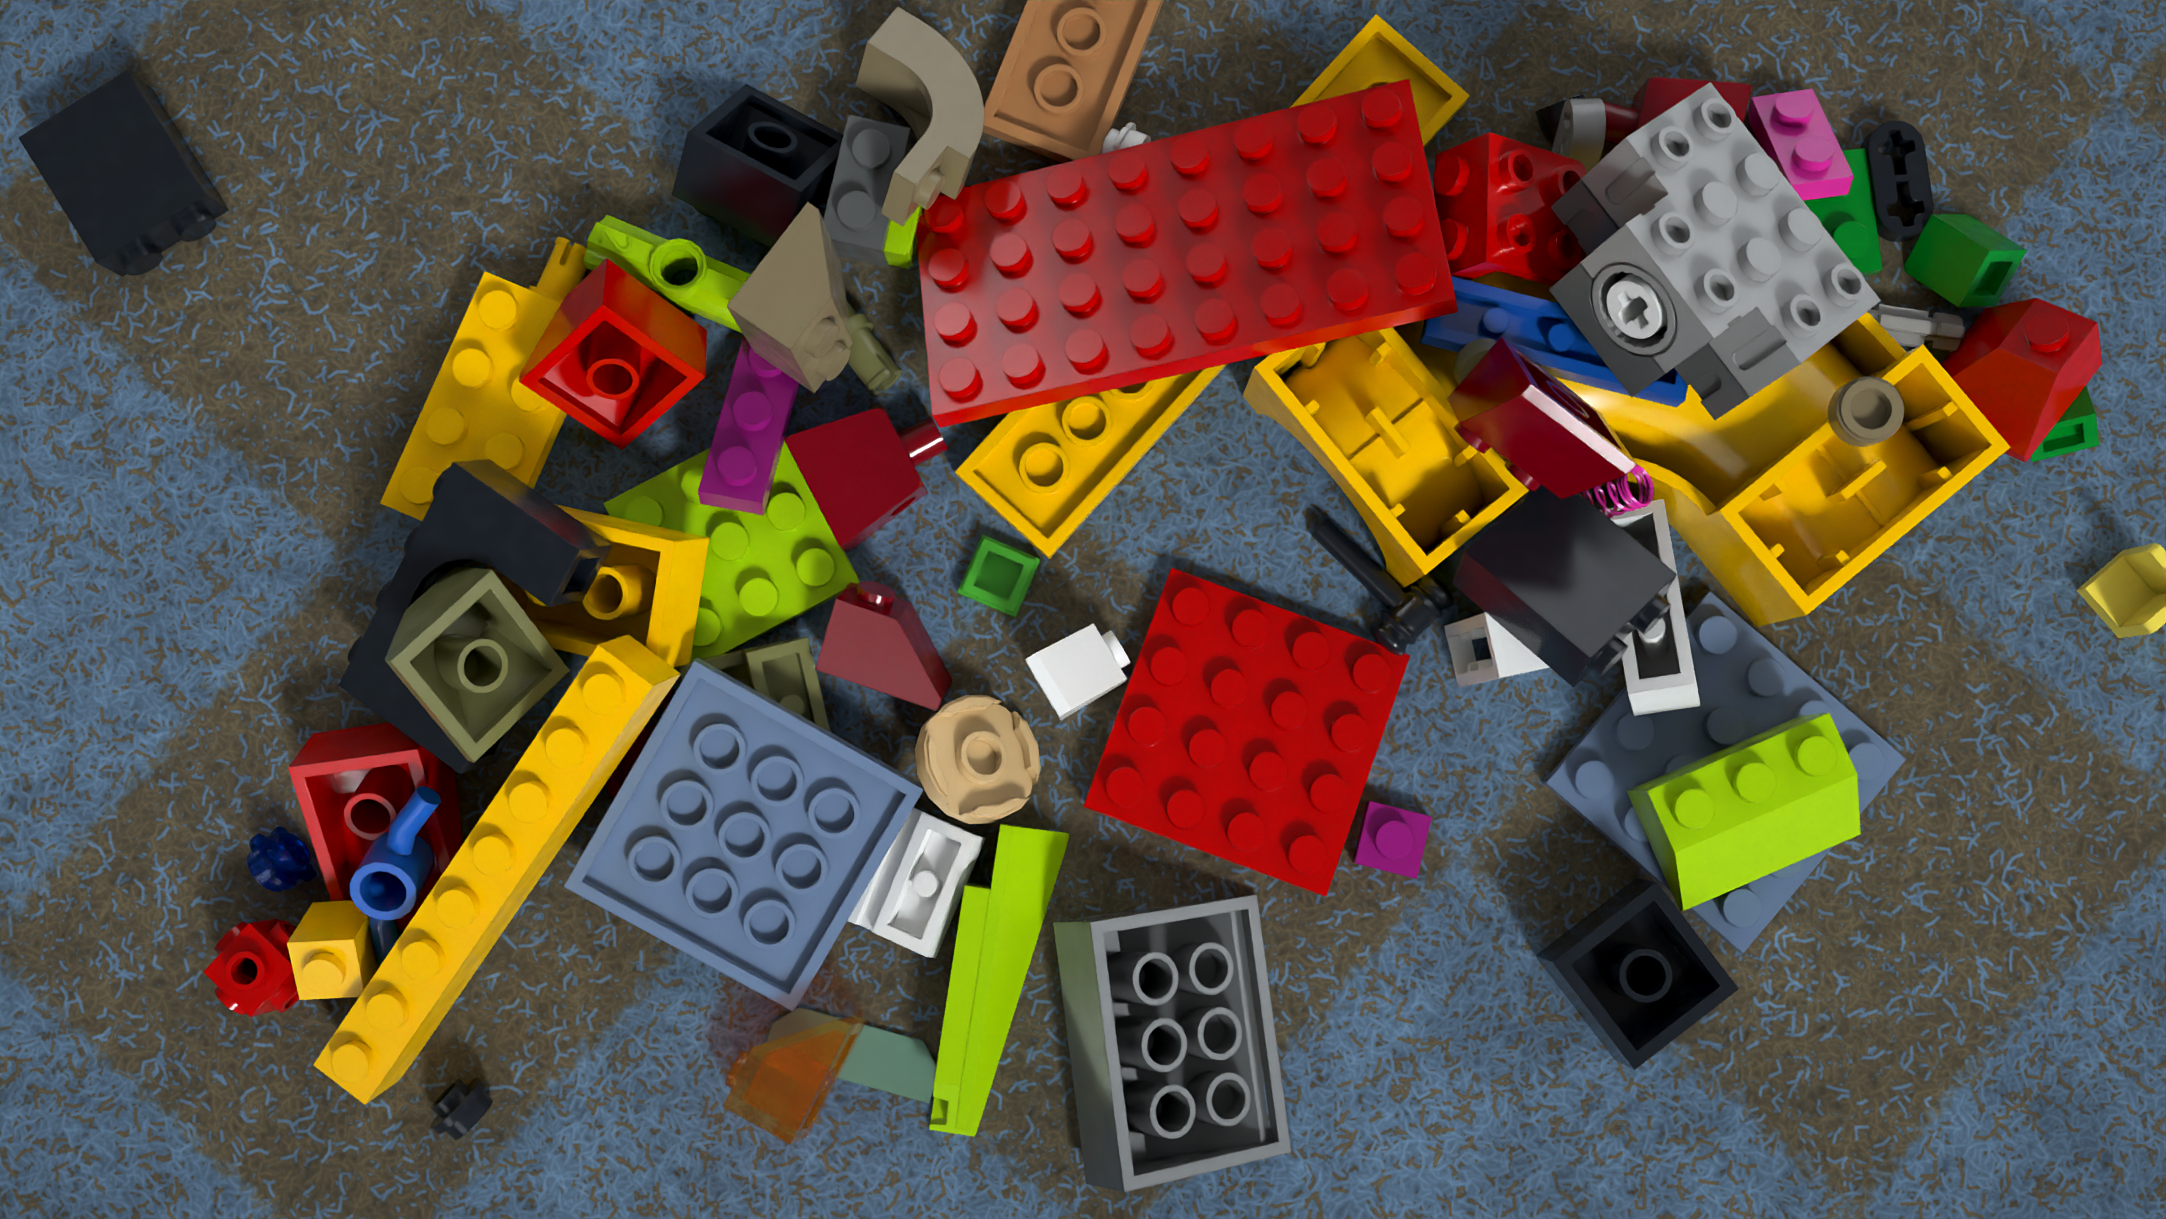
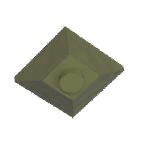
M454 566L405 610L385 657V661L470 762L477 761L570 671L493 570Z

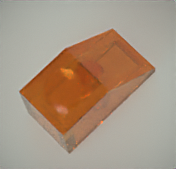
M853 1015L754 1046L751 1052L744 1050L735 1060L727 1075L725 1085L732 1089L722 1107L790 1145L807 1138L866 1020Z

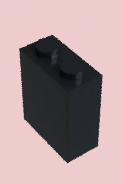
M128 70L18 137L96 263L122 277L126 274L140 275L154 269L163 259L161 252L181 240L191 242L207 236L216 227L215 219L229 211L153 89Z
M1541 484L1536 491L1531 490L1464 551L1452 584L1574 688L1592 670L1600 677L1608 672L1627 650L1628 645L1623 640L1635 628L1644 635L1657 624L1671 606L1663 597L1677 574L1579 493L1560 499Z

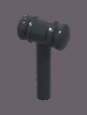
M1330 518L1312 534V537L1388 609V611L1382 612L1381 620L1375 621L1370 625V632L1374 640L1392 654L1403 655L1406 652L1407 645L1415 644L1416 639L1437 618L1442 617V610L1450 608L1454 603L1453 596L1447 586L1441 580L1428 573L1419 578L1416 585H1409L1408 590L1405 591Z

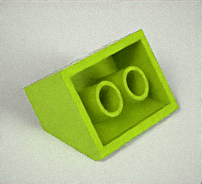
M1830 713L1801 715L1627 790L1680 911L1690 909L1861 834L1857 772Z

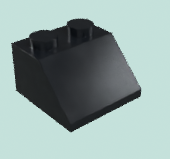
M746 84L687 132L672 196L693 206L700 214L716 218L748 235L757 244L772 248L807 202L816 208L819 207L832 184L843 135Z

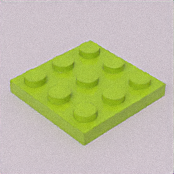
M785 441L764 515L700 504L698 489L710 448L603 503L608 514L612 517L710 538L690 661H694L696 658L702 659L732 652L839 596L850 582L856 584L860 582L845 551L838 545Z

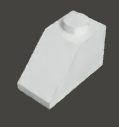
M1094 623L1025 659L1029 669L1060 720L1126 682L1127 678L1121 668L1131 663L1114 633L1110 630L1101 636Z

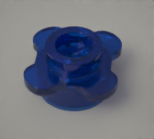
M276 827L269 836L256 834L250 839L249 846L251 851L247 856V865L255 880L266 889L282 892L294 887L297 880L302 879L309 882L316 877L317 873L309 863L310 852L308 847L299 837L288 833L284 827Z

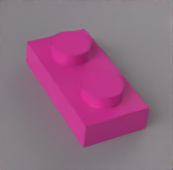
M1813 89L1751 97L1748 112L1750 124L1757 141L1767 156L1776 163L1779 172L1783 174L1801 199L1805 201L1847 195L1854 175Z

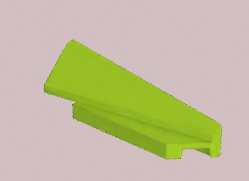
M1002 823L999 829L991 886L973 883L964 885L935 1072L934 1101L929 1130L966 1136L976 1135L1069 840L1068 833Z

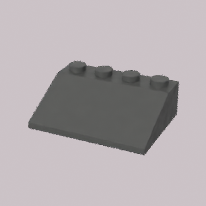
M1257 894L1114 912L1053 922L1086 1184L1125 1193L1291 1153ZM1261 1061H1262V1068H1263V1076H1264V1083H1265V1091H1266V1098H1267V1106H1268V1113H1269V1120H1270V1128H1271L1272 1141L1270 1140V1132H1269L1268 1116H1267V1109H1266V1101H1265V1093H1264V1085H1263Z

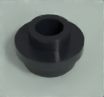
M479 1077L473 1079L468 1085L461 1079L454 1081L431 1106V1109L437 1114L431 1124V1128L437 1134L446 1132L454 1140L465 1135L483 1117L493 1103V1100L484 1092L486 1084Z

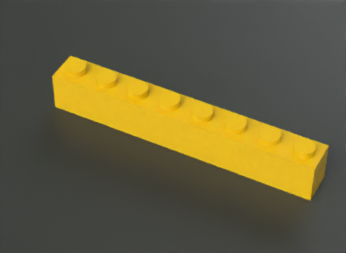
M629 634L597 645L313 1064L316 1068L364 1105L400 1080L681 673Z

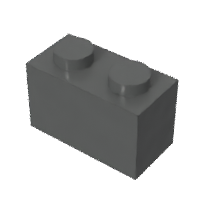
M848 115L823 219L839 257L888 268L889 264L884 253V247L891 219L882 215L881 211L893 172L915 145L911 128Z

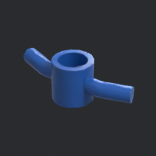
M419 786L393 820L389 832L383 833L374 840L350 881V896L354 904L364 914L369 916V927L378 966L382 964L399 939L396 919L402 918L412 910L434 869V854L430 846L420 836L416 835L441 802L437 792L426 786Z

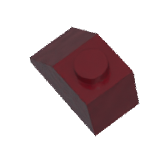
M861 581L858 584L850 582L835 600L815 670L938 711L949 692L952 679L911 602L895 597L896 592L893 589L877 582Z

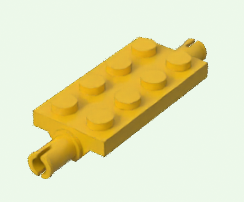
M557 237L554 249L537 286H529L528 289L484 271L380 504L423 521L434 499L432 493L434 484L442 472L451 466L453 461L490 459L534 489L567 413L519 382V375L564 298L582 281L587 270L583 262L586 247L574 243L572 246L568 239Z

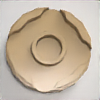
M964 695L941 706L938 711H934L921 727L915 747L917 775L928 798L946 815L968 824L993 823L1021 809L1029 799L1027 797L1031 793L1032 786L1037 784L1041 769L1038 743L1027 721L1016 711L1011 713L1005 707L999 705L1002 701L988 695Z

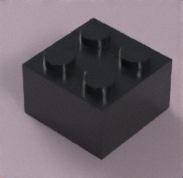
M1634 879L1536 955L1537 959L1613 1059L1633 1070L1641 1066L1739 990L1664 890L1655 881Z

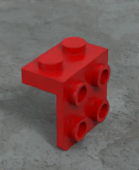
M1491 132L1435 155V171L1433 175L1434 198L1451 276L1472 280L1495 271H1500L1550 286L1556 284L1586 258V253L1577 243L1578 238L1568 225L1564 226L1550 207L1587 174L1585 166L1578 160Z

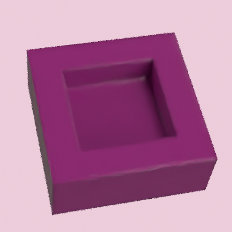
M1367 801L1352 863L1417 879L1432 816Z

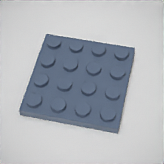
M1711 591L1704 593L1685 615L1701 706L1634 716L1626 685L1543 781L1546 787L1672 896L1673 894L1628 796L1627 790L1801 715L1830 713L1857 772L1860 814L1906 761L1905 757ZM1832 847L1688 910L1734 950L1744 953Z
M696 658L564 887L794 1012L924 788L920 782L703 660Z

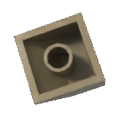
M807 202L728 303L727 308L756 354L813 393L818 390L825 379L831 381L841 373L849 360L851 353L849 348L853 341L841 261L818 208Z

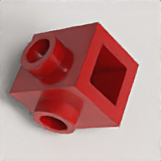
M277 918L249 924L241 922L219 940L214 948L219 955L203 973L217 985L215 994L226 1007L238 1014H247L249 1017L275 1010L283 1013L299 1000L287 946L288 940L296 929L294 925ZM253 962L257 966V971L251 966Z

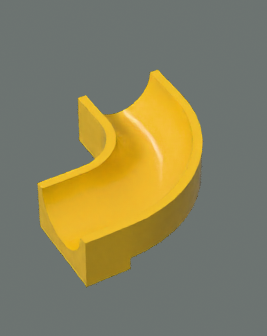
M1495 271L1469 280L1559 303L1549 291L1552 286L1504 272ZM1868 312L1801 364L1717 420H1714L1702 405V399L1691 385H1688L1685 401L1676 408L1556 378L1602 413L1635 463L1643 467L1649 474L1654 487L1652 501L1664 499L1668 523L1678 532L1756 627L1808 615L2010 448L2008 443L1923 344L1906 352ZM1424 320L1270 354L1254 367L1242 395L1258 415L1263 414L1272 418L1289 431L1330 474L1371 530L1384 555L1386 562L1385 570L1402 588L1426 575L1509 506L1531 491L1506 469L1504 464L1508 461L1507 458L1492 447L1485 454L1477 451L1455 431L1454 426L1459 421L1447 398L1458 386L1453 374L1454 361L1458 353L1419 343ZM1874 376L1882 378L1891 383L1902 398L1904 417L1899 429L1890 438L1872 446L1857 447L1847 444L1834 433L1828 420V406L1833 394L1841 386L1859 377ZM1629 472L1627 482L1633 497L1639 499L1640 492L1637 479L1633 473ZM1617 479L1612 480L1613 484L1616 487V490H1618L1616 485ZM1642 481L1643 491H1644V492H1643V499H1644V497H1645V488H1644V483H1643V481Z

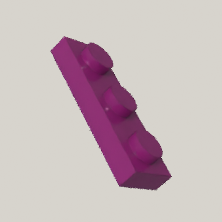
M744 335L699 485L698 495L700 504L764 515L800 383L756 354Z

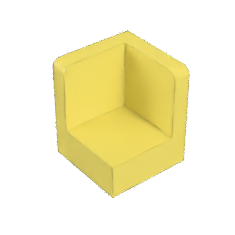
M2158 543L2121 551L2077 589L2078 593L2118 638L2152 634L2166 623V551Z

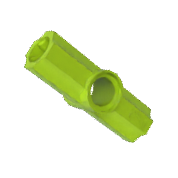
M606 215L600 222H596L587 239V249L583 259L587 269L593 271L608 258L684 314H697L742 333L727 305L751 274L706 256L701 248L690 240L680 238L667 240L609 215ZM690 269L697 272L694 279L685 285L669 284L671 277L680 270Z

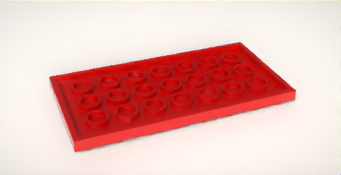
M1409 79L964 187L956 200L943 193H939L937 199L928 210L923 208L916 228L932 417L940 428L1458 312Z

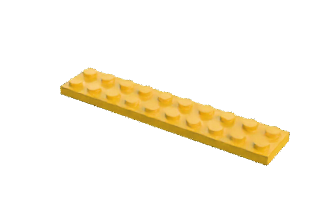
M1376 14L1291 107L1409 79L1425 149L1466 104L1470 95ZM1227 364L1009 412L959 466L955 474L1045 557L1050 559Z

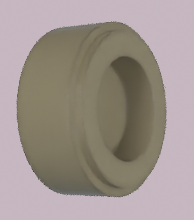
M1874 376L1859 377L1841 386L1833 394L1828 406V420L1834 433L1842 441L1857 447L1872 446L1890 438L1897 432L1904 417V405L1897 389L1888 381Z

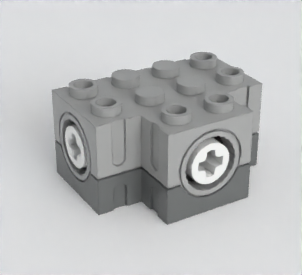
M1711 82L1623 139L1550 207L1564 226L1567 224L1578 238L1577 243L1587 254V257L1554 284L1549 291L1632 398L1675 368L1685 383L1691 385L1702 399V405L1712 418L1717 420L1801 364L1881 301L1865 281L1862 273L1853 266L1848 257L1822 226L1819 218L1810 211L1791 184L1779 172L1776 163L1767 156L1766 152L1736 116L1733 108L1723 99Z

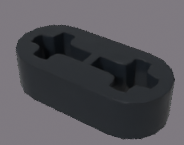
M1892 120L1882 123L1864 139L1860 149L1866 148L1877 233L1879 237L1889 242H1903L1912 239L1923 231L1931 214H1933L1934 204L1922 135L1913 125L1905 121ZM1889 137H1891L1894 147H1904L1906 152L1902 158L1896 161V176L1894 174L1892 158L1888 155H1880L1878 150L1888 141ZM1897 187L1899 188L1902 206L1906 208L1913 207L1915 213L1913 217L1905 222L1904 226H1902L1899 217L1889 216L1887 208L1897 202Z

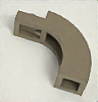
M897 7L867 42L855 86L897 111L911 126L917 138V143L893 172L881 211L882 215L904 226L918 206L928 210L940 192L956 200L966 181L981 139L984 126V105L977 80L957 49L935 29L900 7Z

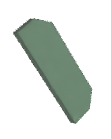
M798 1007L794 1012L786 1014L771 1024L762 1057L925 1103H930L937 1066L923 1040L803 1007Z

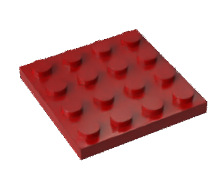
M1171 568L1083 808L1326 897L1410 655L1405 653L1401 656L1392 654L1373 641Z

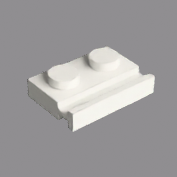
M913 808L847 921L863 926L873 933L925 957L936 958L963 894L964 885L969 880L986 838Z

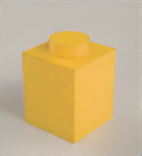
M353 900L313 902L287 942L299 1000L359 997L380 967L376 964L369 927V916L364 914L354 904Z

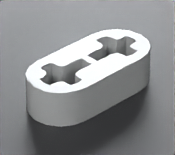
M1600 98L1567 99L1562 109L1551 151L1580 161L1585 166L1587 173L1600 161L1604 146L1606 114L1603 100Z

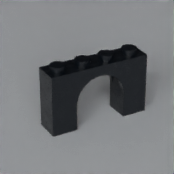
M490 459L453 461L451 466L438 477L432 492L434 499L422 523L417 525L407 537L404 544V552L406 554L394 577L380 590L375 602L378 609L366 632L352 645L348 653L349 665L338 685L459 774L495 763L517 722L477 761H468L385 661L405 610L454 566L466 567L473 561L482 562L496 569L548 607L582 601L613 546L612 543Z

